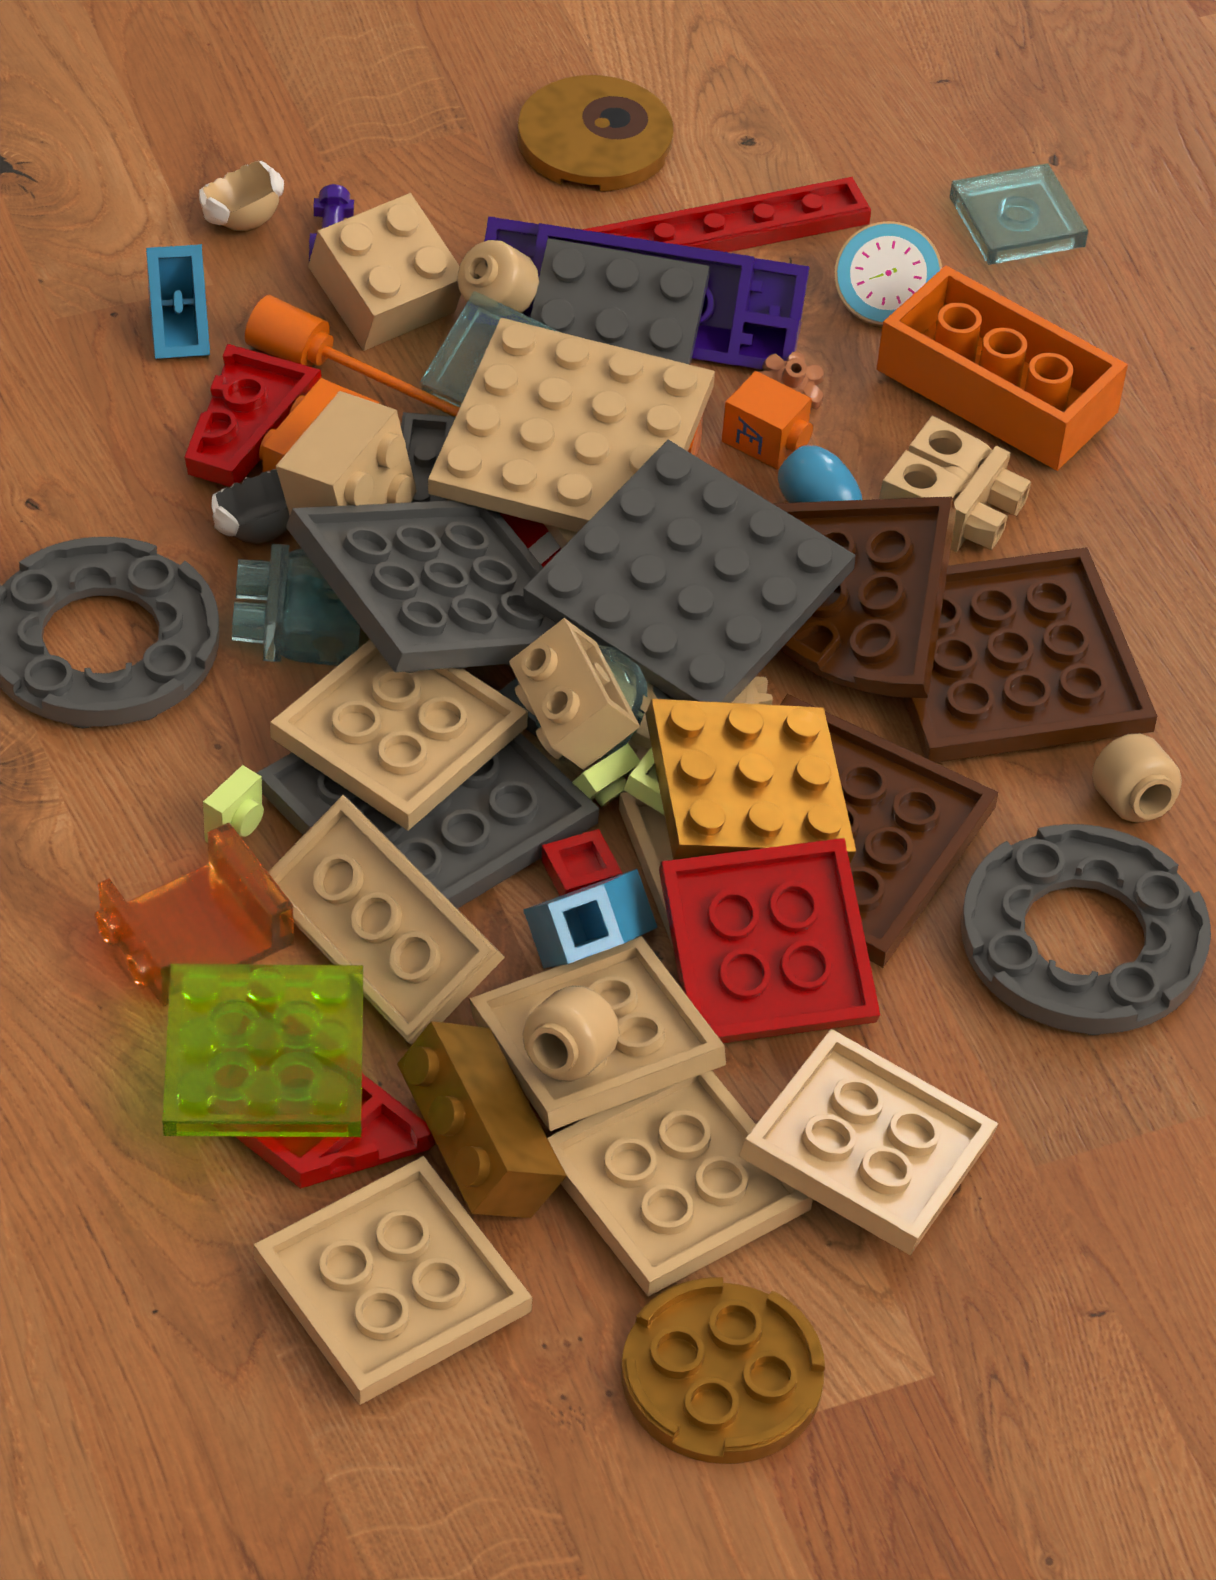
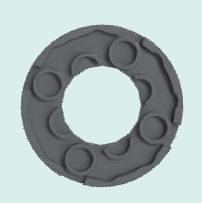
M88 537L61 542L41 549L19 562L20 570L3 585H0V688L16 703L39 716L71 724L77 728L115 726L150 720L175 706L197 689L208 675L216 659L220 635L219 615L216 600L209 585L197 570L186 561L179 565L157 554L156 545L120 537ZM94 595L118 596L138 603L152 614L159 628L158 641L145 651L144 658L132 666L131 662L126 663L125 669L119 671L92 673L91 668H84V672L72 669L65 659L49 654L43 641L44 628L55 612L72 601Z
M1062 824L1038 828L1036 836L1019 841L1013 845L1005 841L983 859L967 886L961 914V935L966 955L978 977L994 995L1016 1010L1018 1014L1057 1029L1088 1035H1101L1129 1031L1152 1024L1176 1010L1190 996L1201 978L1209 952L1211 940L1209 913L1200 891L1193 893L1189 885L1177 873L1179 865L1158 848L1137 837L1114 829L1084 824ZM1069 887L1097 889L1120 899L1136 914L1144 930V947L1134 962L1123 963L1117 966L1112 973L1099 976L1098 972L1092 971L1090 975L1072 974L1056 967V961L1049 960L1048 962L1038 953L1036 943L1025 932V916L1035 901L1051 891Z

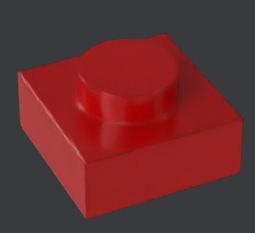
M600 829L542 845L541 861L559 896L623 874Z

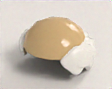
M255 161L250 163V165L242 166L235 172H228L224 179L217 178L214 183H208L199 189V200L204 218L209 223L223 225L233 231H248L258 228L267 222L276 211L279 197L284 190V180L278 172L263 161Z

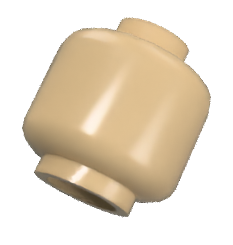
M495 240L481 242L469 250L460 263L457 276L458 288L465 301L489 316L499 319H510L519 316L529 308L535 298L539 285L538 270L531 258L505 242Z
M1141 733L1127 734L1109 743L1097 757L1092 772L1095 789L1120 818L1133 823L1147 822L1163 816L1175 803L1182 784L1180 769L1155 739Z
M568 986L555 991L527 1017L522 1033L524 1048L531 1062L543 1074L558 1081L569 1082L586 1077L615 1050L620 1034L618 1018L611 1005L599 993L583 986Z

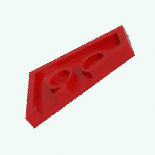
M227 344L223 353L224 367L220 375H215L210 388L212 395L207 411L200 414L184 456L188 475L228 487L237 482L241 483L260 461L259 449L267 432L271 429H277L289 415L295 400L300 395L306 396L319 379L322 378L320 369Z

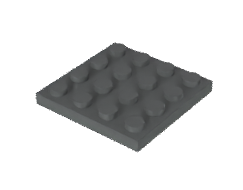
M668 439L523 588L524 602L556 623L563 618L567 619L596 641L602 653L675 700L732 703L854 570L856 555Z
M453 500L292 508L286 528L394 672L412 673L421 670L463 669L472 666L498 664L510 665L509 661L557 624L524 602L523 588L543 567L499 512Z
M521 733L409 831L294 753L288 754L257 772L258 775L262 776V794L302 835L344 795L457 909L542 858V845L582 834L598 824L599 807Z

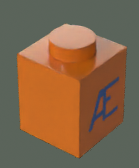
M755 370L725 401L721 442L778 470L791 453L799 447L807 445L811 438L813 425L809 423L812 398Z

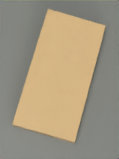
M344 795L329 808L257 883L411 1045L431 1021L443 1022L505 958Z

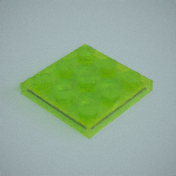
M171 964L162 1119L163 1136L361 1137L363 965Z

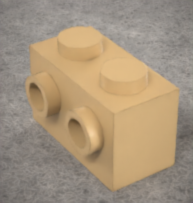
M563 618L509 661L520 683L515 687V693L525 708L537 717L541 727L536 730V735L543 747L554 758L559 759L564 756L585 770L640 728L597 642L567 619Z

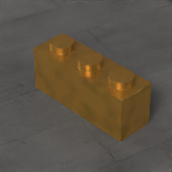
M431 1021L400 1059L397 1066L471 1213L532 1218L566 1178L567 1175L490 1028Z

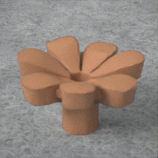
M792 352L786 361L777 354H772L763 362L762 367L764 371L760 373L812 398L811 408L817 409L822 405L823 392L816 386L824 381V371L820 365L807 366L804 355L799 352Z

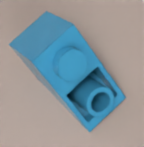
M638 869L523 909L543 969L573 963L624 944L657 928Z

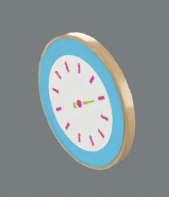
M877 222L855 232L841 248L835 264L836 289L844 306L855 317L870 325L882 327L883 321L942 269V263L934 244L918 229L900 222Z

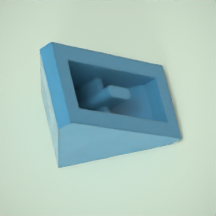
M202 244L146 248L149 310L155 359L210 355Z

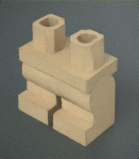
M932 415L910 444L909 450H905L883 479L879 499L952 496L956 508V517L951 550L957 552L966 539L992 550L1005 530L1008 515L991 508V504L1017 516L1026 503L1031 481L1007 470L1011 452L995 446L992 450L978 438Z

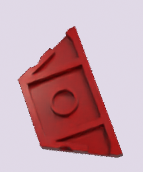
M255 991L248 997L245 1005V1017L237 1037L232 1036L225 1053L224 1069L220 1074L216 1075L206 1099L207 1115L301 1189L428 1151L435 1145V1139L424 1120Z

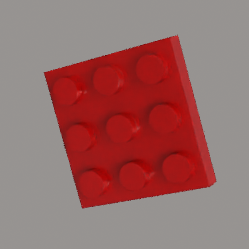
M845 838L661 862L659 874L680 987L722 1043L870 1024L878 1021L880 1010Z

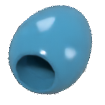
M815 445L801 446L788 456L778 471L779 488L788 503L863 500L860 488L850 470L839 457L825 448Z

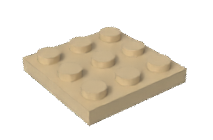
M368 640L270 722V736L274 741L409 831L527 728L528 711L464 669L447 668L421 670L412 673L394 672L373 642Z
M642 936L573 963L560 965L470 998L472 1018L478 1027L490 1028L523 1093L549 1131L726 1065L724 1044ZM568 986H583L599 993L611 1005L618 1018L619 1038L615 1050L589 1075L572 1082L558 1081L543 1074L531 1062L524 1048L522 1035L525 1021L533 1010L555 991Z
M830 1029L745 1138L739 1157L911 1255L990 1143L999 1123L837 1031Z
M713 1071L589 1116L547 1137L567 1175L561 1182V1185L648 1297L810 1211L812 1207V1198L739 1157L745 1138L756 1124Z
M424 1156L254 1244V1260L359 1405L532 1311V1296Z

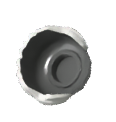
M273 469L270 472H262L253 478H246L242 484L234 483L230 488H223L212 496L214 527L224 535L233 536L245 543L259 544L272 541L287 530L286 525L290 515L277 469Z

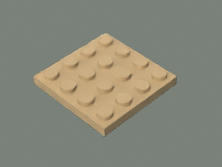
M500 318L428 478V494L579 532L668 439L688 451L713 390L715 371Z

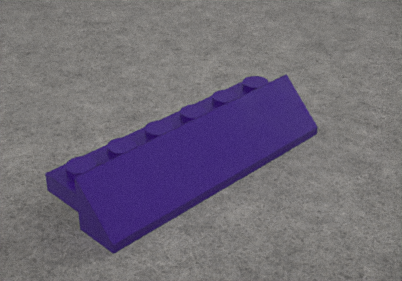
M488 216L484 241H503L530 257L538 270V277L540 276L548 238L709 266L710 275L692 359L763 370L762 364L770 355L777 354L786 361L792 352H796L802 325L801 319L810 270L809 266ZM534 300L523 313L509 320L529 324ZM471 306L469 323L497 327L499 318H493Z

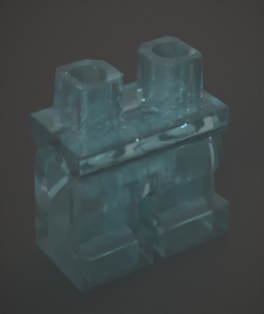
M272 544L270 561L238 559L236 598L267 600V604L234 602L232 641L263 643V661L281 662L282 655L293 661L334 666L341 664L359 649L360 625L303 549L289 552V545Z

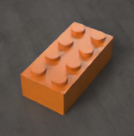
M945 265L883 321L876 370L1058 471L1118 413L1128 364Z

